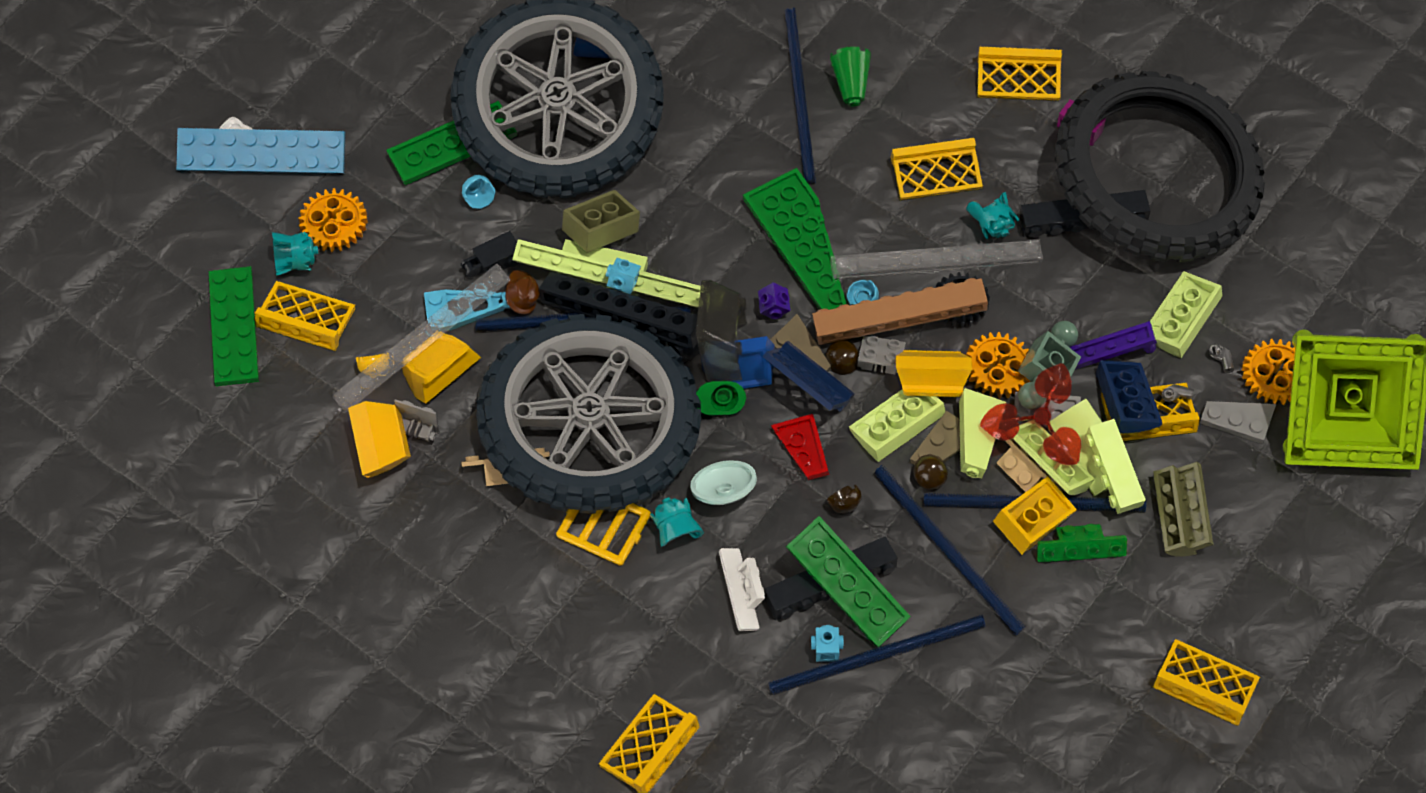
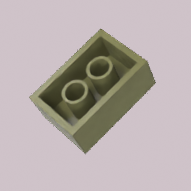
M612 190L563 210L562 231L588 253L637 233L640 211L616 190Z

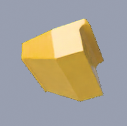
M435 332L406 356L401 363L403 375L415 398L426 404L481 357L466 343L456 337Z
M903 350V352L896 355V369L905 396L960 397L972 371L971 357L959 351Z
M364 401L348 408L362 475L367 478L374 477L393 469L411 457L402 415L395 404Z

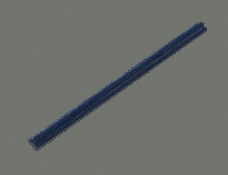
M787 8L785 10V19L791 57L803 173L807 183L812 184L816 183V177H814L815 168L813 166L812 142H810L809 118H807L808 109L806 107L807 101L804 90V75L802 73V58L800 56V41L797 31V16L795 8Z
M681 306L680 308L677 307L679 310L691 313L689 306L688 308L686 306L685 308L684 306L682 308ZM550 314L549 316L546 315V317L545 315L543 317L542 315L540 317L535 315V318L534 316H530V318L528 316L527 318L526 316L524 318L519 316V319L518 317L516 319L515 317H511V319L510 317L508 319L503 317V320L501 317L500 320L499 318H495V320L493 318L488 320L487 318V321L485 318L484 321L483 319L481 321L476 319L477 332L481 331V329L482 331H489V329L490 331L492 329L493 331L495 329L502 330L503 328L504 330L505 328L510 330L511 328L516 329V327L517 329L519 327L520 329H524V327L526 329L527 327L532 328V326L537 328L540 327V323L557 318L559 321L568 319L569 314H562V316L561 314L559 316L554 314V317L552 314L551 317Z
M883 464L877 468L874 473L877 478L903 505L913 519H916L915 521H917L920 527H923L922 529H924L927 535L932 537L931 539L960 570L963 576L969 580L970 584L978 590L977 592H980L979 594L987 600L986 602L1007 623L1006 625H1009L1008 627L1014 631L1015 635H1018L1025 628V626L1023 627L1024 624L1021 625L1022 621L1019 623L1020 619L1017 621L1018 617L1016 618V615L1014 616L1010 612L1011 609L1008 610V605L1005 606L1006 603L1003 604L1004 601L1001 602L1002 599L999 600L1000 597L996 593L993 594L995 592H992L993 588L991 590V586L988 588L989 584L987 585V582L983 581L984 578L981 579L982 576L980 577V574L976 573L977 570L974 571L975 568L971 567V564L969 565L970 562L967 563L968 560L965 561L966 558L962 554L960 555L961 552L958 553L959 550L956 551L957 548L953 544L951 545L952 542L949 543L950 540L947 541L948 538L942 534L943 532L940 533L941 529L938 531L939 528L935 526L936 524L933 525L934 522L931 523L932 520L926 516L927 514L924 515L925 512L919 508L920 506L917 507L918 504L912 500L913 498L910 499L911 496L907 494L908 492L905 493L906 490L903 491L904 488L900 486L901 484L898 485L899 482L895 478L893 479L894 476L891 477L892 474L888 472L889 470L886 471L887 468Z
M924 493L925 506H927V503L928 506L930 504L931 506L933 504L934 506L935 504L941 506L942 504V507L944 504L945 507L946 505L949 507V504L950 507H952V504L953 507L955 504L956 507L958 504L959 507L960 505L963 507V504L966 507L967 504V507L969 505L970 507L971 505L973 507L974 505L975 507L977 505L980 507L981 505V508L983 505L984 508L985 505L987 508L988 505L989 508L991 505L992 508L994 505L995 508L996 506L999 508V505L1002 508L1003 505L1004 508L1005 505L1007 506L1017 499L1019 495H1012V497L1011 495L1009 497L1008 495H998L997 497V495L991 496L987 494L986 496L984 494L983 497V494L981 496L980 494H976V496L973 494L972 497V494H962V496L959 494L958 496V494L950 495L948 493L947 496L946 493L945 495L944 493H937V495L936 493L934 495L933 493H926V495ZM1066 497L1076 509L1078 507V510L1080 507L1081 510L1083 507L1085 510L1086 507V510L1088 508L1089 510L1091 508L1096 510L1097 508L1099 511L1100 508L1101 511L1103 508L1104 511L1106 508L1107 511L1109 508L1110 511L1111 508L1113 511L1108 498L1073 497L1072 499V497ZM1147 500L1144 502L1143 506L1135 508L1136 511H1138L1139 509L1140 512L1142 509L1143 512V510L1145 509L1146 512Z
M981 614V616L978 615L976 618H968V620L965 619L963 622H957L955 625L949 624L947 627L944 626V628L934 629L931 632L928 631V633L925 632L917 636L915 635V637L912 636V638L899 640V642H893L891 645H883V647H877L875 650L861 652L859 655L856 654V656L853 655L845 659L843 658V660L840 659V661L827 663V665L824 664L821 667L808 669V671H802L800 674L789 675V677H783L781 680L778 679V681H770V683L768 682L771 695L772 692L774 694V691L780 693L782 689L784 691L785 688L788 690V687L791 689L790 686L793 688V685L796 687V684L801 686V683L803 685L804 682L807 684V681L808 683L809 680L812 682V679L815 681V678L820 680V677L822 679L823 676L826 678L825 675L828 677V674L831 676V673L834 675V672L836 675V672L838 674L839 671L842 673V670L843 672L844 669L847 671V668L850 670V667L852 670V667L854 669L855 666L858 668V665L859 667L860 664L863 666V663L866 665V662L871 664V661L874 663L876 659L878 661L879 658L882 660L884 656L886 658L887 656H892V654L895 656V653L898 655V652L899 654L901 653L900 651L903 653V650L906 652V649L911 651V648L914 650V647L915 649L917 648L916 646L919 648V645L922 647V644L927 646V643L930 645V642L931 644L932 641L935 643V640L938 642V639L943 641V638L946 640V637L947 639L948 636L951 638V635L954 637V634L959 636V633L962 635V632L963 634L964 631L967 633V630L970 632L969 629L972 631V628L975 630V627L976 629L978 627L980 629V626L983 628V625L984 627L986 626L984 617Z

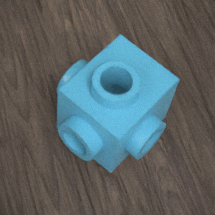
M616 258L614 264H609L605 276L609 277L607 286L631 294L637 283L641 266L625 259Z
M831 625L817 627L815 636H811V650H816V662H835L839 660V649L844 648L843 635H839V627Z

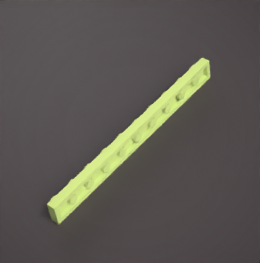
M519 239L512 259L515 262L607 285L609 278L605 276L609 264L613 265V263ZM644 271L639 272L637 283L632 291L714 313H720L725 292Z

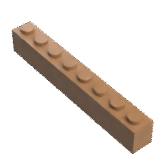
M970 278L962 283H947L937 288L927 287L918 292L907 291L899 296H884L874 301L864 300L855 305L844 304L831 310L820 309L816 313H812L818 345L987 311L988 301L982 278Z

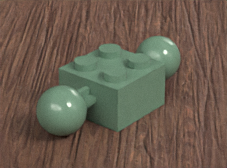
M1059 321L1052 327L1051 333L1049 331L1045 332L1032 343L1018 370L1019 373L1031 381L1024 384L1018 392L1019 402L1024 408L1029 410L1038 409L1045 403L1046 394L1056 395L1066 388L1081 359L1080 355L1069 348L1078 339V330L1073 323Z

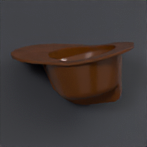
M516 270L510 273L508 277L505 298L510 308L519 314H529L533 311L540 296L539 286L530 274L525 271Z

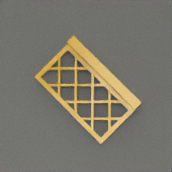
M979 47L977 97L1060 101L1062 50ZM983 64H991L996 69L988 75L983 70ZM1005 65H1012L1016 70L1009 76L1002 68ZM1027 65L1033 66L1037 70L1031 76L1022 70ZM1047 66L1056 67V73L1051 77L1043 71ZM998 71L1006 78L999 85L991 78ZM1018 73L1026 78L1021 85H1018L1012 79ZM1039 73L1047 80L1041 86L1033 80ZM987 81L995 87L991 92L982 91V85ZM1008 81L1016 88L1012 92H1006L1002 88ZM1030 82L1036 90L1033 93H1026L1022 88ZM1050 83L1056 88V94H1047L1043 88Z
M975 138L892 149L891 162L894 166L900 200L982 189L983 184L975 150ZM971 155L972 163L969 167L959 161L962 156ZM947 158L953 162L949 170L939 164L942 159ZM927 161L933 165L928 173L918 167L921 162ZM907 164L913 169L906 176L899 170V165ZM955 165L965 170L961 178L951 172ZM935 168L945 173L940 181L930 175ZM915 170L925 176L920 184L910 178ZM970 173L976 177L977 183L968 184L963 179ZM947 176L957 181L954 187H948L943 184ZM927 178L937 184L933 190H927L922 186ZM907 181L916 187L912 193H904L903 186Z
M276 281L262 307H258L255 312L256 327L336 351L339 345V338L355 311V305ZM280 289L287 291L289 295L278 298L276 293ZM303 296L308 301L298 304L295 298ZM292 300L294 305L283 309L281 303ZM321 302L328 305V307L317 310L315 304ZM278 305L280 309L275 312L267 310L268 307ZM309 306L313 308V312L304 315L301 309ZM341 308L348 310L346 314L337 316L335 310ZM294 311H297L299 314V316L295 318L286 315ZM331 312L334 318L323 321L320 315ZM317 317L319 323L312 324L306 320ZM334 323L338 325L337 331L326 327Z
M1179 383V384H1176V385L1188 387L1187 383ZM1173 384L1150 387L1152 394L1158 393L1162 396V391ZM1101 393V400L1103 403L1104 411L1106 414L1107 421L1111 420V417L1103 394ZM1182 397L1181 399L1173 400L1172 402L1176 403L1173 409L1164 405L1165 400L1163 398L1160 402L1155 400L1157 409L1168 413L1167 416H1160L1162 425L1142 432L1120 433L1122 440L1128 441L1197 432L1199 415L1198 412H1195L1192 399ZM1181 406L1189 410V413L1180 414L1176 411Z
M1175 639L1153 688L1238 726L1260 676ZM1176 648L1185 651L1188 657L1178 659L1175 653ZM1203 659L1207 661L1209 666L1200 669L1196 660ZM1191 662L1194 670L1185 672L1181 664ZM1176 666L1180 674H1171L1166 669ZM1222 668L1228 670L1230 676L1221 678L1217 670ZM1212 671L1216 680L1206 682L1203 673ZM1197 675L1201 684L1191 683L1187 677ZM1238 679H1248L1252 681V685L1242 688ZM1233 681L1237 689L1228 692L1224 683ZM1219 685L1222 693L1216 694L1211 692L1209 687ZM1240 694L1244 702L1243 705L1232 701L1230 696Z
M653 694L599 762V766L635 788L637 793H649L699 729L697 716L690 712L687 714L656 694ZM655 703L663 706L664 713L651 715L650 709ZM678 715L682 718L679 724L669 726L668 717ZM665 718L666 727L653 729L652 720ZM649 721L650 730L637 732L636 727L639 723ZM667 732L668 738L665 742L655 744L654 735ZM651 735L652 744L639 747L638 738ZM635 739L636 748L623 750V744L626 740ZM653 750L654 756L651 760L641 761L640 752ZM637 753L638 762L625 765L624 755ZM621 756V766L612 767L608 764L612 758ZM639 768L640 774L633 780L627 776L626 770Z

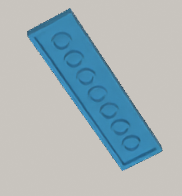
M178 128V171L344 174V131Z

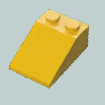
M1047 476L1004 507L993 522L1023 555L1070 517L1077 509Z

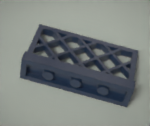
M786 341L781 348L766 351L763 355V358L828 410L837 409L840 412L843 411L855 395V393L789 341Z

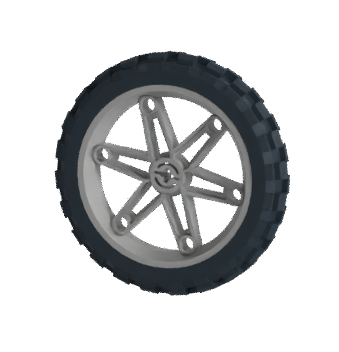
M526 0L524 3L519 5L513 4L501 10V13L494 18L490 17L479 27L480 30L470 37L464 46V51L457 60L451 84V106L455 127L460 140L475 163H478L484 169V172L492 178L505 183L507 187L545 198L549 196H560V198L576 197V194L585 192L589 194L623 177L632 166H635L641 160L649 145L652 144L658 131L663 111L664 91L659 63H657L654 51L648 41L642 37L639 30L629 20H625L617 11L608 6H600L593 0ZM554 35L547 72L511 53L530 40ZM562 35L568 36L566 40L559 39ZM572 36L596 45L612 60L571 74ZM559 50H565L564 78L554 77ZM504 60L512 61L508 65L502 64ZM518 67L544 81L538 89L516 72ZM613 68L619 70V72L615 74H612L609 71ZM497 69H500L529 93L492 113L490 108V90ZM603 75L601 80L578 92L573 85L589 78ZM623 79L625 102L618 123H616L586 98ZM536 100L539 101L541 108L512 117L511 113ZM577 103L597 118L599 122L595 124L571 109ZM550 114L560 115L555 142H550ZM498 118L505 119L503 123L495 122ZM543 118L542 156L521 149L511 142L502 131ZM567 119L604 139L586 152L569 157H560ZM605 127H612L614 130L605 132L603 129ZM553 151L556 153L554 157L546 156L548 152Z
M584 314L568 315V319L559 321L557 318L542 322L540 327L536 329L529 328L516 336V340L513 343L506 344L497 354L495 361L489 365L483 376V382L478 392L476 416L480 441L485 448L489 461L495 469L500 471L502 478L513 488H519L524 492V496L538 503L543 501L550 504L551 508L563 511L568 509L580 510V513H596L597 510L607 509L608 512L625 509L626 505L644 502L652 498V494L658 490H664L674 481V477L679 472H682L689 462L690 456L696 447L701 424V402L696 395L695 379L690 369L684 365L682 357L673 347H668L663 343V340L658 339L648 331L645 333L636 328V325L625 319L620 323L612 321L611 316L596 314V318H584ZM593 355L607 357L608 359L587 386L563 360L564 358ZM628 365L646 379L656 397L614 396ZM542 369H544L561 397L559 399L519 403L521 394L528 382ZM609 372L614 373L610 385L602 398L595 392ZM563 374L579 391L580 395L573 399L559 375ZM609 408H641L642 412L610 415ZM568 410L569 415L536 416V413L546 411ZM660 421L654 438L638 456H635L617 427L620 425ZM606 426L620 449L615 451L597 430ZM521 427L564 428L549 460L540 455L529 444ZM574 427H577L583 432L570 451L566 453L563 450ZM589 439L616 466L615 468L601 471L569 469Z

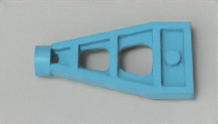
M461 290L425 292L424 298L429 334L451 331L472 323L476 319L479 320L510 308L505 298L506 292L492 293ZM473 300H486L488 307L474 312L472 311L471 302ZM451 301L464 302L467 305V311L457 317H451L448 313V303Z

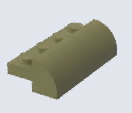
M1195 462L1179 468L1172 465L1153 471L1165 552L1172 556H1192L1197 554L1196 550L1212 546L1213 539L1201 464Z

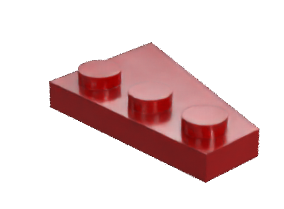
M813 414L771 425L772 430L808 480L830 475Z

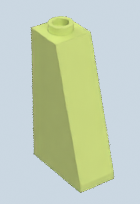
M964 388L959 400L961 472L966 473L969 477L982 479L987 469L1006 402Z

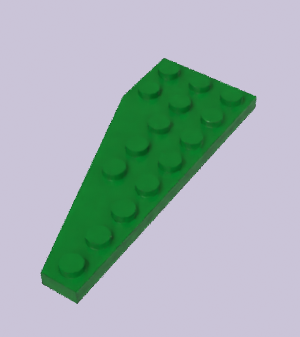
M795 168L743 194L744 202L818 309L831 310L846 304L829 236L824 224V217L820 209L819 198L800 171Z

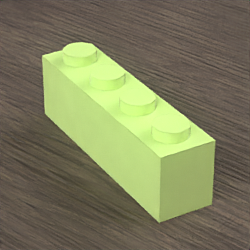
M1115 419L1090 426L1085 439L1088 447H1092L1094 451L1093 460L1095 466L1101 469V481L1104 488L1109 490L1110 496L1108 498L1111 507L1115 508L1117 514L1143 506L1146 500Z

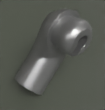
M1218 344L1211 345L1209 352L1213 358L1222 362L1224 372H1233L1235 369L1231 352Z
M1173 384L1162 391V398L1167 402H1171L1179 397L1191 399L1194 389Z

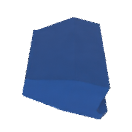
M767 336L710 344V347L701 355L702 370L711 382L732 381L741 385L743 389L772 384L774 366L763 358V355L766 351L774 350L775 344Z

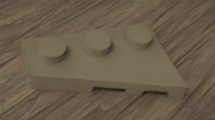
M798 314L770 339L775 344V349L781 348L786 341L791 342L827 372L831 370V365Z
M946 411L910 458V463L915 465V462L921 456L927 454L939 456L945 463L951 456L959 452L960 419Z

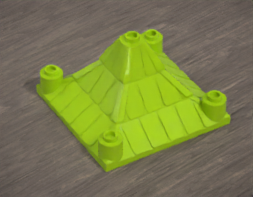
M1308 330L1297 331L1292 338L1295 354L1287 439L1283 443L1285 464L1419 470L1426 409V339L1419 334H1412L1407 338L1401 339L1313 335Z

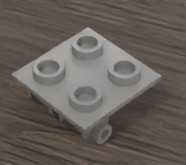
M863 336L857 367H861L862 370L872 371L873 364H875L874 372H876L877 366L881 365V373H883L884 366H886L885 373L896 375L898 373L896 369V355L903 352L906 342L895 339H882L876 336Z
M395 399V406L402 415L405 433L407 434L408 432V435L411 436L414 432L415 438L418 437L428 442L430 440L434 441L436 434L440 433L436 412L428 407L421 408L406 400L399 401Z

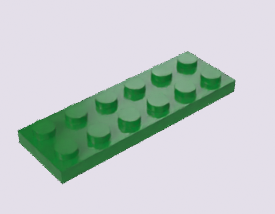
M499 101L490 104L492 113L503 108ZM498 118L495 122L503 123L505 119ZM454 120L386 150L404 185L471 157L460 140ZM515 127L502 131L508 139L517 136Z
M252 267L209 271L215 386L259 382Z
M820 516L813 520L785 546L876 648L911 617Z

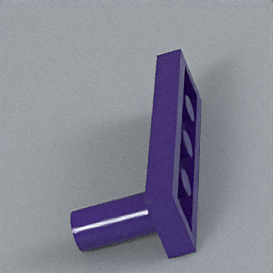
M1148 321L1069 348L1081 356L1075 368L1076 370L1100 362V360H1107L1141 348L1146 353H1153L1156 350L1155 344L1157 341L1152 324Z

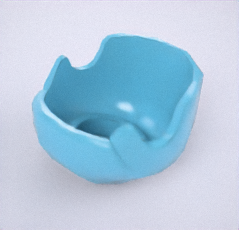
M474 175L468 178L462 185L463 198L472 208L482 209L489 206L494 200L495 188L485 176Z
M859 280L853 282L848 288L846 297L850 305H855L864 300H878L879 291L871 280Z

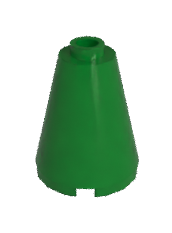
M845 47L838 49L835 55L833 53L830 54V62L843 101L851 107L859 106L865 99L871 52L866 48L864 52L860 51V47Z

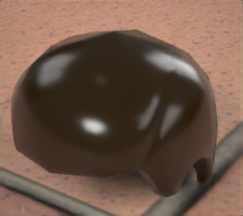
M843 340L836 341L828 347L826 359L831 365L832 372L845 375L857 369L859 353L854 344Z
M927 454L921 456L915 462L913 474L921 487L933 490L945 484L948 470L939 456Z
M854 485V489L846 486L826 499L835 512L849 513L857 508L862 500L861 490L857 485Z

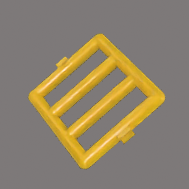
M634 503L626 505L625 509L617 512L599 546L588 542L587 539L604 510H597L596 513H592L581 534L577 537L567 531L579 510L568 509L566 517L556 532V536L619 566L624 564L634 544L638 545L641 539L640 534L651 514L649 510ZM630 511L640 517L619 555L607 551V548L626 514Z

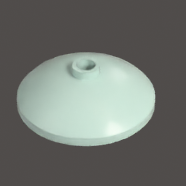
M729 460L713 463L695 474L691 481V491L696 499L706 504H730L744 498L751 492L756 485V472L752 466L741 461Z

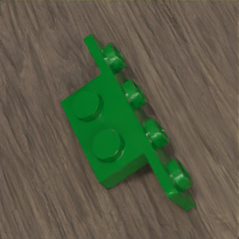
M1100 524L1056 527L1057 540L1037 542L1038 562L1121 557L1127 555V537L1125 535L1104 537Z

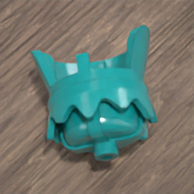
M1003 192L998 199H995L992 204L985 208H982L975 201L970 202L966 207L967 212L980 223L979 225L986 239L989 238V234L996 238L1008 236L1009 231L1015 227L1014 220L1019 221L1018 216L1008 205L1006 192Z
M272 232L276 275L293 269L311 271L308 265H312L315 262L314 255L318 254V246H313V239L308 236V233L301 232L294 235H286Z
M665 498L662 500L663 504L655 508V515L653 513L650 514L656 527L659 529L661 547L687 533L695 539L700 538L704 534L703 529L692 517L687 498L684 499V502L675 498Z

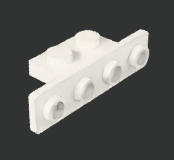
M721 548L719 556L737 628L739 631H757L759 624L755 608L765 599V592L761 585L759 568L756 565L755 558H746L743 561L740 549Z

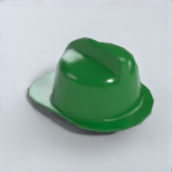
M732 381L707 382L700 386L696 392L701 402V412L707 415L735 414L743 408L746 401V393L743 387Z

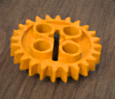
M333 188L330 194L327 190H324V195L316 193V199L309 197L310 204L304 203V209L300 210L301 216L298 217L300 231L308 233V236L313 239L314 246L319 247L321 245L322 251H325L327 247H330L331 252L334 251L335 247L342 251L343 245L350 248L349 242L357 243L356 236L363 237L362 231H366L368 220L363 202L359 203L358 196L353 198L352 192L345 195L344 189L338 194L335 188Z
M989 332L987 338L981 335L979 340L975 339L966 353L967 356L971 357L972 361L969 382L976 381L974 388L976 389L981 386L983 388L982 394L990 391V397L994 393H997L999 399H1001L1004 393L1007 398H1010L1012 393L1015 395V392H1019L1024 384L1031 382L1018 372L1029 351V348L1022 349L1024 342L1017 344V337L1010 340L1007 333L1003 338L1000 332L997 333L996 337ZM992 376L998 377L1000 380H996Z
M1270 339L1269 345L1262 341L1260 346L1255 344L1253 350H1249L1244 358L1242 379H1247L1245 386H1252L1250 393L1257 392V399L1264 396V403L1272 399L1273 404L1280 400L1281 404L1285 405L1287 399L1289 402L1291 400L1293 372L1289 369H1293L1295 347H1290V341L1286 345H1283L1282 339H1279L1278 344H1275L1273 339ZM1288 359V361L1283 365L1282 371H1278L1284 360ZM1273 373H1277L1271 384L1267 385V383L1272 379Z

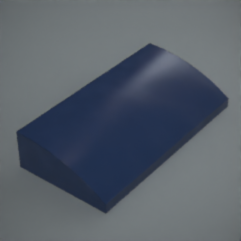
M1100 360L1096 376L1111 420L1115 419L1119 432L1135 433L1160 427L1162 420L1142 363Z

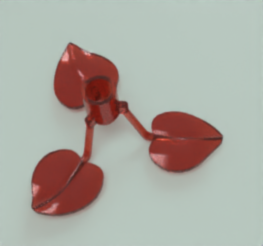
M1063 363L1047 368L1037 376L1035 380L1036 392L1040 397L1047 399L1045 406L1038 408L1034 415L1017 417L1018 412L1014 405L1002 403L991 408L981 420V428L994 438L1006 441L1018 434L1020 427L1017 421L1034 419L1037 424H1046L1052 435L1043 442V447L1048 457L1065 465L1078 464L1080 461L1081 439L1079 434L1069 427H1061L1055 433L1050 423L1052 419V412L1049 409L1050 401L1061 404L1069 398L1072 390L1071 376Z

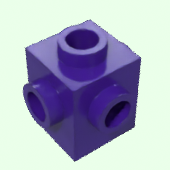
M771 283L758 291L760 314L775 320L790 312V299L787 288Z

